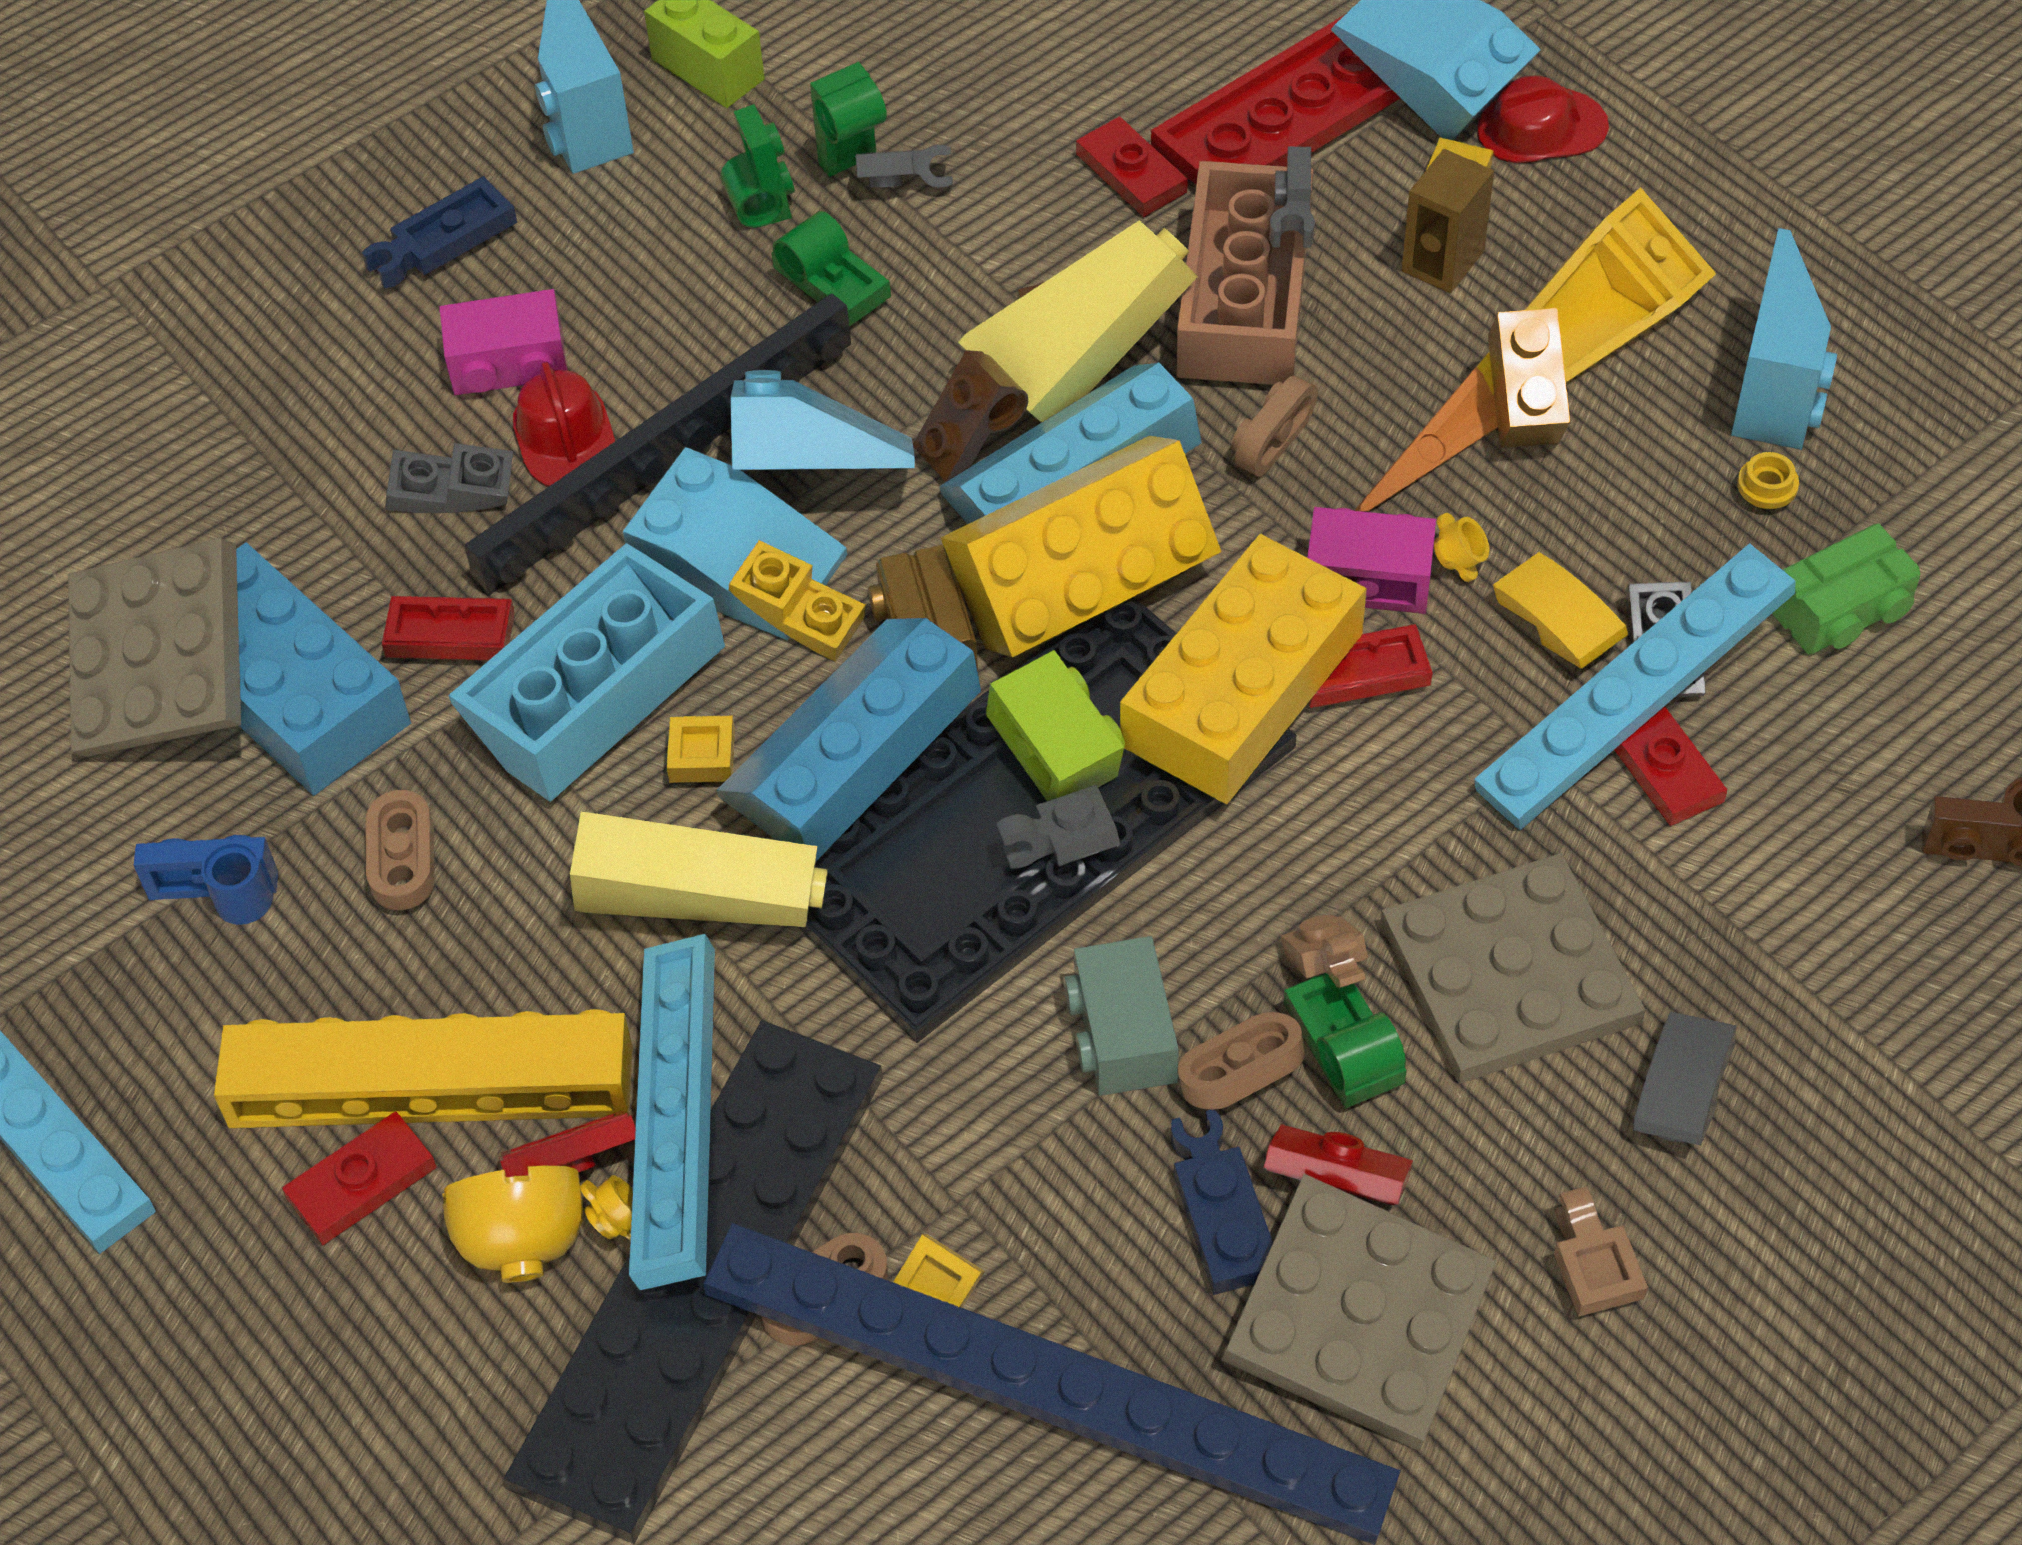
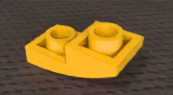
M759 540L730 581L729 591L758 616L784 634L816 653L836 662L865 618L866 604L813 580V565Z
M1540 552L1493 584L1494 592L1500 605L1535 625L1543 646L1580 669L1628 635L1626 625L1596 594L1570 572Z

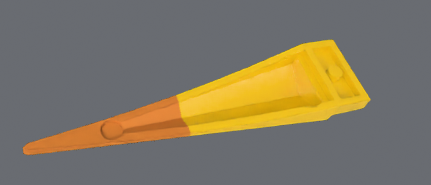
M1640 187L1587 234L1524 310L1557 308L1565 381L1567 383L1664 320L1714 277L1716 272ZM1489 351L1357 506L1355 511L1369 512L1498 428Z

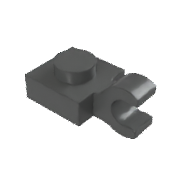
M937 144L923 150L856 154L857 178L869 177V187H890L903 185L902 175L918 174L927 184L933 187H947L953 183L952 176L937 177L931 173L929 165L933 157L951 154V148L946 145Z
M1288 147L1287 171L1275 170L1274 206L1284 207L1275 211L1270 219L1269 239L1272 247H1280L1282 233L1290 230L1297 231L1303 236V248H1310L1313 244L1315 219L1310 210L1311 147Z
M1097 785L1036 805L1039 819H1032L1029 816L1017 814L1003 818L996 823L1004 843L1002 848L1010 868L1025 867L1035 860L1054 853L1060 866L1120 845L1117 828Z

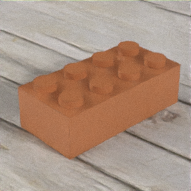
M1210 161L1199 162L1188 246L1189 253L1186 265L1198 277L1182 293L1177 330V378L1274 385L1278 381L1284 383L1290 376L1294 375L1307 248H1303V236L1293 230L1282 233L1280 247H1272L1269 239L1271 216L1275 211L1284 207L1274 206L1275 170L1287 171V167ZM1311 169V198H1310V210H1311V200H1312L1313 169Z

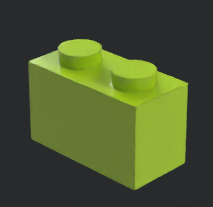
M658 0L644 10L651 59L722 106L730 107L765 80L759 31L713 1Z
M1055 650L990 683L986 715L1047 801L1094 785L1100 787L1118 777L1125 747L1122 732L1109 715L1102 716L1090 700L1089 689L1082 675L1074 667L1067 668Z

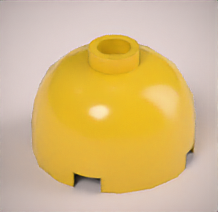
M566 1166L528 1167L529 1176L506 1178L505 1170L464 1178L447 1185L444 1188V1193H442L444 1202L443 1213L450 1240L461 1256L479 1269L500 1270L502 1282H523L542 1277L544 1275L542 1264L558 1259L567 1252L576 1241L583 1222V1198L577 1169Z

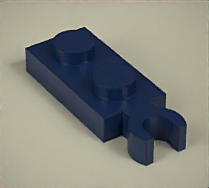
M482 176L391 227L390 231L393 241L373 243L362 252L366 269L371 272L380 267L378 273L384 288H391L401 283L406 277L407 271L413 267H416L423 275H426L518 223L515 208Z
M1212 1109L1206 1111L1205 1124L1208 1133L1203 1137L1195 1138L1189 1136L1184 1131L1180 1117L1172 1119L1171 1144L1174 1151L1181 1158L1185 1159L1184 1161L1174 1163V1179L1212 1293L1216 1295L1255 1285L1273 1245V1241L1240 1146L1220 1151L1223 1139V1123L1220 1115Z

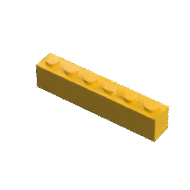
M599 1009L585 1010L575 1015H543L538 1012L524 1011L509 1017H477L471 1014L458 1013L442 1019H410L405 1016L391 1015L376 1021H344L338 1018L325 1017L309 1023H278L272 1020L258 1019L243 1025H223L214 1097L228 1128L377 1124L395 1111L406 1123L596 1118L620 1110L629 1113L633 1046L625 1013H610Z

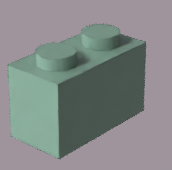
M1148 936L1075 948L1074 975L1064 976L1063 978L1065 996L1070 1016L1082 1015L1085 1032L1076 1033L1079 1063L1082 1073L1094 1071L1099 1096L1178 1083L1179 1049L1153 937Z

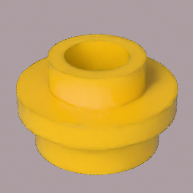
M1763 452L1753 456L1741 468L1737 486L1741 496L1750 504L1764 509H1777L1790 504L1795 499L1799 488V477L1793 463L1787 457L1775 452Z

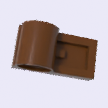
M966 350L915 439L913 447L947 482L971 467L990 433L1002 432L1013 426L1022 417L1028 406V395L990 355L984 354L982 351Z
M2022 777L2009 784L2002 802L1935 796L1922 831V853L1944 855L1950 859L1960 861L1983 859L2011 862L2022 867Z

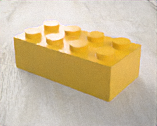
M1150 435L941 537L985 649L1012 658L1222 552L1180 440Z
M1259 534L1120 701V730L1125 741L1124 749L1227 805L1363 634L1367 588Z

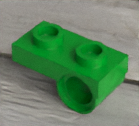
M856 62L811 82L810 90L818 164L831 177L857 165L856 154L877 152L874 127L886 122L887 110L880 90L860 62Z
M755 104L733 111L744 153L734 156L725 163L720 173V179L738 220L747 227L758 228L791 219L792 215L787 195L795 193V189L785 162H777L776 157L785 155V150L774 122L764 125Z
M824 211L816 212L773 243V251L771 252L773 268L817 302L833 293L847 305L849 327L891 297L890 281L849 250V243L843 229L831 215Z
M1324 973L1284 990L1283 1004L1290 1016L1299 1023L1304 1040L1345 1109L1405 1084L1407 1072L1405 1068L1406 1058L1400 1037L1394 1025L1384 1013L1378 1012L1373 1014L1355 983L1338 988L1330 976Z

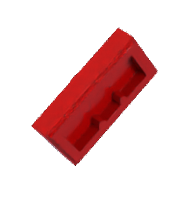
M1120 116L1076 140V155L1142 217L1187 193L1188 178Z
M391 596L382 640L385 658L490 660L510 643L515 614L512 599Z
M1416 624L1362 634L1308 702L1310 708L1431 686L1433 672Z
M1665 706L1614 749L1669 826L1725 802L1728 789Z
M620 1110L503 1151L498 1158L502 1170H505L506 1178L529 1176L528 1167L566 1166L577 1169L579 1173L596 1165L592 1154L635 1140L636 1127L632 1115L624 1110Z
M395 1111L282 1187V1190L288 1202L323 1246L429 1174L437 1166L431 1153L397 1111Z
M1281 1124L1268 1146L1264 1168H1267V1171L1299 1180L1306 1174L1346 1193L1395 1206V1204H1399L1407 1186L1413 1160L1364 1147L1365 1144L1361 1139L1347 1133L1328 1132L1323 1136Z

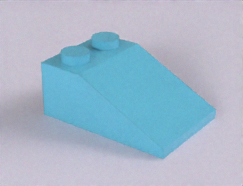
M547 0L538 53L542 82L535 84V91L545 116H549L550 119L549 123L543 124V132L553 156L562 154L572 174L633 154L619 69L579 0Z
M1360 0L1331 29L1441 138L1453 141L1499 96L1500 92L1511 81L1515 80L1541 50L1502 11L1481 0Z
M1778 228L1731 436L1802 450L1807 427L1820 428L1827 393L1817 392V387L1830 389L1837 353L1826 351L1831 325L1793 235L1787 229Z
M780 371L745 372L744 381H734L731 393L732 470L915 468V456L911 437L794 380H781Z
M686 447L623 530L625 544L628 543L714 599L717 612L787 641L790 638L788 635L762 619L729 591L730 581L756 543L760 540L813 565L812 579L823 585H827L847 556V548L747 474L741 470H732V465Z

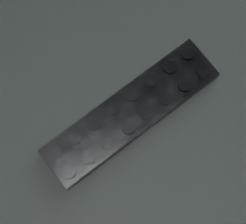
M764 1020L760 1021L710 1111L706 1276L639 1290L629 1276V1254L503 1479L507 1490L635 1544L757 1315L705 1295L704 1282L731 1224H737L794 1246L883 1079L881 1065Z

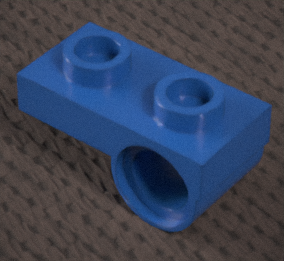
M232 835L225 839L195 841L171 838L159 843L136 844L133 866L149 900L211 897L218 915L224 921L243 925L255 922L263 917L271 907L273 893H277L278 869L265 837Z

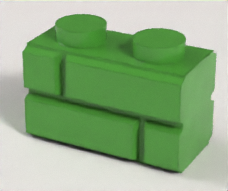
M1879 523L1873 524L1783 569L1784 572L1796 581L1795 594L1772 614L1785 629L1789 628L1791 630V636L1808 655L1814 654L1830 645H1833L1836 649H1841L1854 642L1865 627L1881 619L1887 624L1893 623L1902 618L1912 608L1921 575L1920 569L1902 548L1898 549L1896 547V541Z

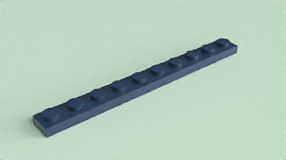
M734 1223L731 1224L704 1282L705 1295L1372 1545H1376L1401 1471Z

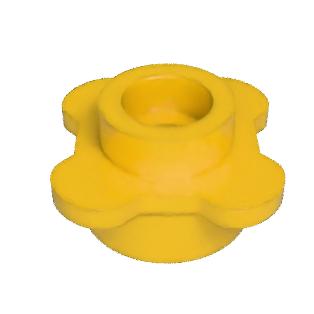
M1449 513L1438 516L1439 537L1434 541V551L1437 559L1446 569H1456L1464 581L1470 582L1476 579L1478 571L1475 565L1487 560L1490 550L1484 530L1470 517H1462L1455 521L1454 517Z
M615 1175L610 1176L599 1187H596L589 1180L580 1185L581 1192L590 1202L584 1211L592 1226L608 1239L621 1235L631 1241L633 1188Z

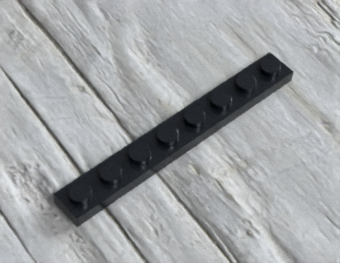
M831 293L464 544L474 583L489 596L505 584L517 580L528 568L554 550L566 546L574 536L600 518L612 514L620 504L646 486L661 480L685 447L697 452L707 448L711 441L731 428L732 388L734 381L745 380V372L755 370L780 371L781 380H794L799 383L802 378L825 362L837 358L845 348L851 345L847 305Z

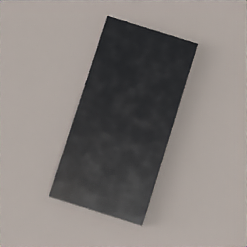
M1132 597L1074 626L1019 668L1055 650L1067 668L1074 667L1082 675L1089 689L1090 700L1102 716L1109 715L1120 728V701L1177 633L1140 601ZM988 690L967 705L816 861L815 868L828 869L822 908L809 907L806 927L798 928L918 1043L1224 803L1124 749L1118 777L1098 787L1117 828L1120 845L1060 866L1054 853L1035 860L1025 867L1010 868L1002 848L1004 843L996 823L1003 818L1017 814L1026 815L1032 819H1039L1036 805L1047 802V800L987 717ZM1288 728L1238 792L1296 748L1297 735Z

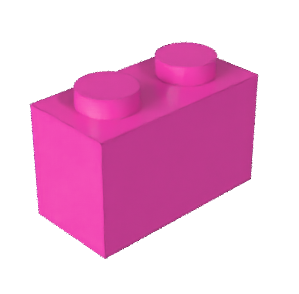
M554 289L439 306L444 355L454 396L524 385L532 377L540 374L541 363L546 361L549 362L554 370H568L562 325Z
M1314 507L1307 558L1367 588L1365 608L1426 614L1436 519L1415 517L1409 514L1393 515L1354 511L1348 508Z

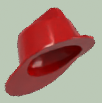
M1538 75L1523 76L1511 81L1500 92L1498 99L1483 111L1478 123L1479 141L1483 147L1493 150V156L1499 160L1512 163L1535 162L1543 159L1575 156L1591 152L1604 142L1609 131L1608 116L1599 103L1586 94L1566 89L1550 78Z
M548 361L542 362L540 374L527 381L518 395V406L513 413V428L524 464L529 473L541 484L549 487L615 442V437L604 402L598 393L591 388L587 380L573 371L554 370Z

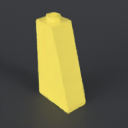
M1139 220L967 332L958 343L965 350L982 351L984 354L990 355L1027 393L1029 401L1026 409L1040 422H1044L1089 394L1198 276L1184 263L1183 259L1188 255L1189 251L1165 228L1156 236Z
M581 811L570 870L574 911L806 927L809 907L822 908L828 869L815 868L817 846Z

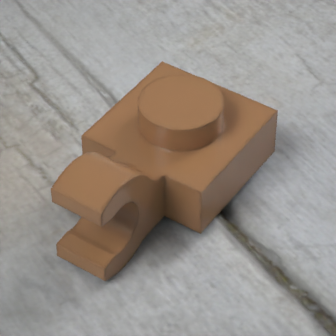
M1320 915L1303 921L1299 926V930L1281 935L1286 960L1306 978L1326 973L1338 988L1366 979L1364 971L1357 965V962L1368 959L1364 936L1342 916Z
M1587 1187L1560 1193L1559 1198L1562 1207L1555 1209V1215L1566 1240L1557 1242L1554 1256L1577 1316L1644 1299L1648 1286L1624 1226L1603 1230L1594 1201Z

